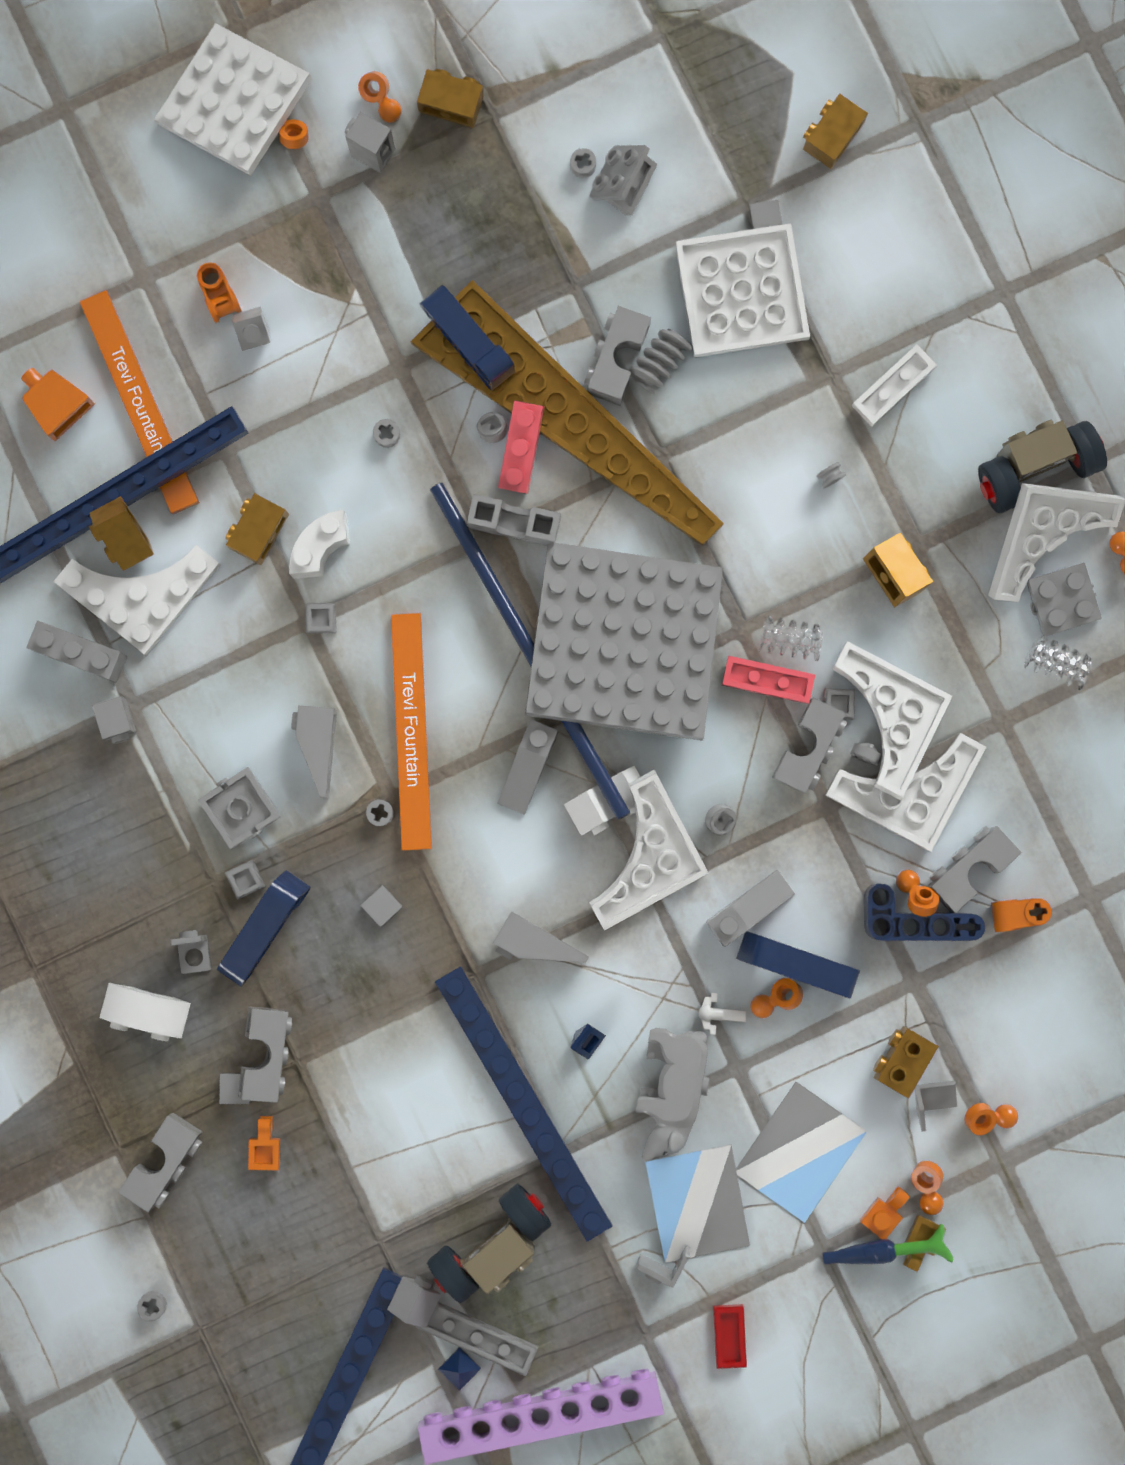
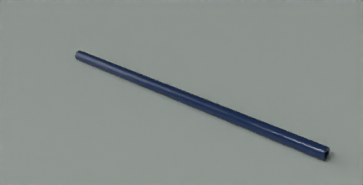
M438 483L430 489L432 495L531 667L534 650L533 640L444 484ZM562 721L617 820L631 813L581 724Z

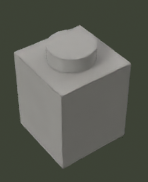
M261 306L233 314V325L242 351L270 343V333Z
M119 696L92 705L103 740H112L113 744H118L129 740V735L136 733L125 698Z
M403 1276L387 1310L407 1324L426 1328L441 1294L433 1289V1283L424 1277L416 1276L415 1279Z

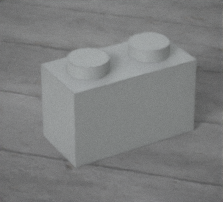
M360 112L356 119L352 118L349 121L344 132L350 155L381 173L395 151L391 129Z

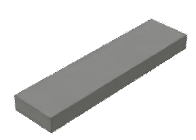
M440 1302L437 1303L427 1327L416 1326V1328L523 1376L527 1375L538 1349L537 1345Z

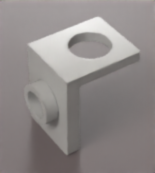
M197 930L179 932L180 938L171 940V946L178 945L181 974L211 970L207 935L198 936ZM194 948L200 950L203 954V960L198 966H191L186 960L187 952Z
M955 1081L921 1084L915 1087L916 1110L921 1132L926 1131L925 1111L957 1107Z
M685 1246L673 1270L642 1254L638 1258L636 1269L645 1273V1276L650 1281L656 1284L664 1283L673 1288L689 1259L690 1247Z

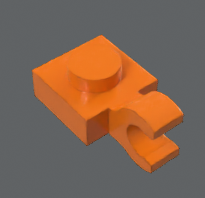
M260 1116L258 1119V1138L249 1139L248 1170L280 1169V1138H271L273 1116Z
M897 1186L886 1202L877 1197L861 1217L860 1222L879 1238L887 1239L903 1219L897 1210L907 1202L910 1196Z

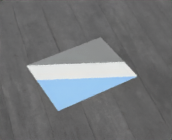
M795 1082L737 1166V1176L805 1223L867 1131L801 1084Z
M732 1145L645 1162L665 1263L678 1261L686 1245L690 1247L689 1258L750 1246Z

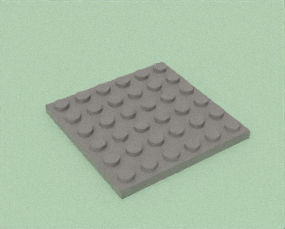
M548 543L525 715L702 741L705 733L723 568L568 544Z

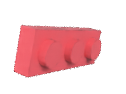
M514 401L498 488L525 494L529 493L545 406Z
M728 656L722 686L809 704L816 674Z

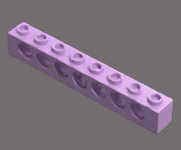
M640 1369L633 1371L630 1377L620 1378L619 1375L604 1377L601 1379L602 1383L590 1385L589 1381L575 1383L572 1385V1389L560 1391V1388H550L542 1392L543 1395L531 1397L530 1394L515 1396L512 1402L501 1404L500 1400H493L484 1403L483 1408L471 1410L470 1406H465L453 1410L454 1414L442 1416L441 1413L428 1414L423 1417L424 1420L420 1421L418 1425L425 1465L663 1415L664 1411L656 1372H649V1369ZM632 1389L638 1394L636 1400L633 1402L624 1401L621 1395L625 1390ZM596 1396H604L608 1400V1404L604 1408H596L591 1402ZM567 1402H573L579 1409L575 1414L568 1415L563 1412L562 1406ZM538 1408H543L549 1413V1416L543 1421H538L532 1416V1413ZM506 1415H515L519 1419V1423L514 1427H508L503 1423L502 1419ZM477 1421H484L489 1425L490 1429L486 1433H478L474 1430L473 1424ZM448 1427H453L459 1431L460 1436L450 1440L445 1437L443 1431Z

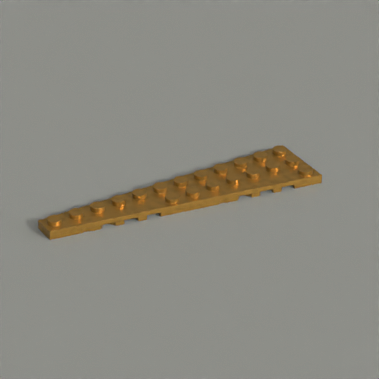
M473 280L455 296V299L495 346L497 344L500 345L514 363L515 373L491 391L432 321L410 341L414 347L511 414L514 401L545 406L540 429L541 435L703 546L723 526L724 523Z

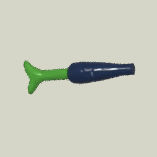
M940 1224L935 1233L925 1241L895 1244L889 1239L875 1240L837 1251L823 1252L824 1265L835 1263L886 1264L893 1262L897 1256L928 1252L944 1257L952 1263L953 1256L943 1242L945 1228L943 1224Z

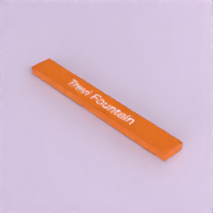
M105 290L79 302L146 457L173 442L112 299L108 291ZM186 472L160 487L172 515L199 504V500Z
M421 613L391 614L402 851L432 849Z

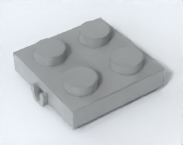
M1085 562L1028 580L1027 586L1033 602L1030 604L1033 615H1037L1043 637L1102 619L1095 597L1096 593L1093 591L1094 585L1091 584Z
M249 767L229 780L224 778L217 783L218 787L198 799L230 850L250 837L252 839L255 838V836L262 833V829L281 817Z

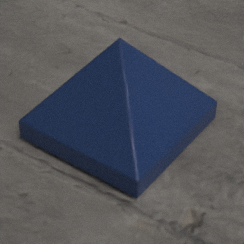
M586 1024L575 1032L570 1048L586 1059H589L606 1035L590 1024Z
M461 1347L438 1368L459 1391L481 1369Z

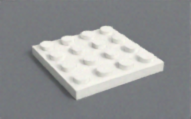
M215 23L154 120L159 126L251 176L313 78L305 70Z
M791 223L675 242L694 358L809 340L810 333Z

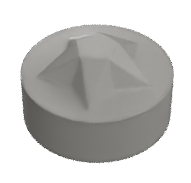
M491 412L479 419L477 430L482 440L488 443H495L506 436L508 426L501 414Z
M867 742L862 744L854 743L851 750V756L874 766L878 765L882 756L873 744Z
M724 804L713 806L705 817L707 828L716 835L729 833L736 823L735 812Z

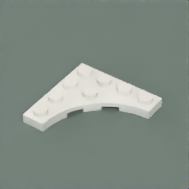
M1022 483L988 596L994 600L1019 602L1029 578L1036 569L1034 564L1046 551L1052 552L1057 546L1067 540L1068 535L1081 529L1087 531L1102 527H1117L1125 499L1118 495Z
M196 545L186 556L172 566L160 572L141 577L122 578L103 575L71 559L53 582L147 656L221 564Z
M847 641L833 670L848 679L862 693L877 719L882 740V759L874 787L901 800L915 775L952 696Z
M959 733L941 757L928 767L915 773L901 800L874 787L877 779L860 777L841 769L837 771L825 796L923 849L932 852L986 746Z
M654 770L627 784L635 803L637 815L634 847L625 868L616 881L600 896L589 902L604 931L708 874L701 857Z

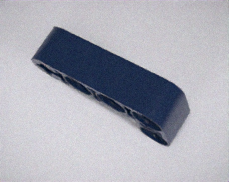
M444 285L438 287L419 303L425 314L491 391L515 373V366L509 355L500 345L497 344L495 346Z
M287 870L278 876L267 889L217 967V971L242 987L265 955L290 914L301 904L311 887Z
M872 884L866 889L864 894V928L867 935L872 939L881 941H974L981 938L985 932V922L976 914L934 913L931 916L922 917L914 913H895V894L887 884ZM878 888L884 890L887 896L885 903L882 905L875 904L872 899L873 892ZM879 918H882L887 925V929L882 935H877L873 931V923ZM909 918L913 919L917 926L916 931L912 935H907L903 931V923ZM939 918L946 923V930L942 935H937L933 931V923ZM969 921L975 924V930H970V935L967 930H955V924H968Z
M748 931L744 933L736 957L737 960L849 999L852 997L860 973L858 969Z

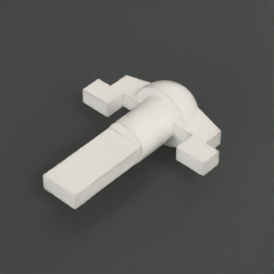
M711 993L710 997H704L698 1012L703 1030H709V1035H716V1026L710 1025L711 1020L746 1022V1011L711 1008V1003H717V993Z

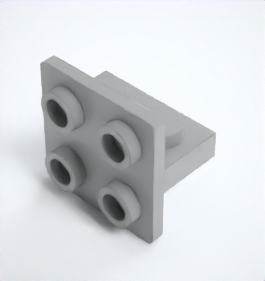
M615 145L607 153L605 164L600 174L594 179L593 188L589 196L594 200H606L625 215H633L658 165L647 156L650 148L646 145Z

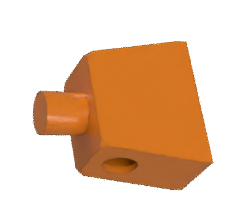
M30 368L21 377V380L30 388L23 395L22 399L44 432L53 441L62 436L95 405L84 392L54 370H50L42 376L35 368Z

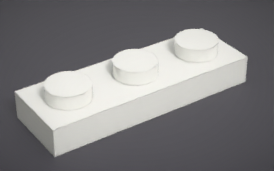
M916 344L852 404V407L872 427L935 369L937 364Z

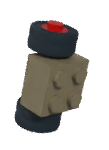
M1051 419L1037 425L1036 429L1026 435L1025 431L1009 437V441L1002 444L1003 448L997 454V458L982 463L978 467L982 494L996 513H1003L1015 508L1021 489L1020 482L1061 466L1069 461L1072 469L1080 478L1089 477L1106 469L1107 455L1104 443L1094 426L1088 421H1082L1066 428L1063 420L1053 423Z
M515 1184L499 1198V1203L509 1218L465 1256V1260L446 1245L427 1261L428 1267L435 1277L436 1285L442 1292L448 1293L457 1302L463 1303L479 1287L486 1294L492 1290L497 1293L510 1281L509 1277L513 1271L517 1269L521 1272L533 1261L534 1243L532 1241L536 1240L543 1232L550 1228L551 1222L543 1211L545 1206L534 1193L530 1195L521 1185Z

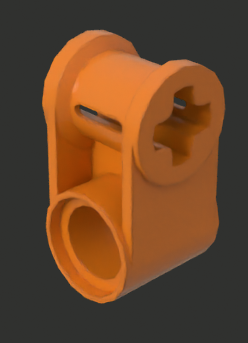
M211 262L201 265L197 270V280L214 322H220V318L233 312H242L235 293L230 288L222 269L217 264ZM210 273L219 274V279L215 284L209 285L205 283V278Z
M1013 899L991 902L995 932L1043 925L1052 916L1050 904L1043 899ZM1034 904L1037 908H1042V914L1037 916L1038 920L1029 913L1030 910L1034 909Z

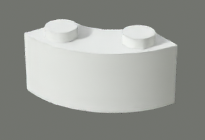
M344 510L334 511L319 517L300 534L293 547L289 564V574L294 579L323 576L324 564L329 555L340 547L350 545L348 519Z
M635 766L611 778L631 812L629 816L636 812V808L627 784L641 777ZM598 785L564 804L581 836L589 831H592L594 835L610 827L607 821L616 817Z
M108 983L100 1018L110 1021V1028L127 1031L128 1027L151 1032V1038L169 1041V1037L182 1038L191 1003L131 986Z

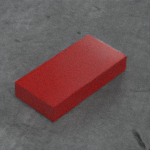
M743 1304L713 1306L716 1368H746Z

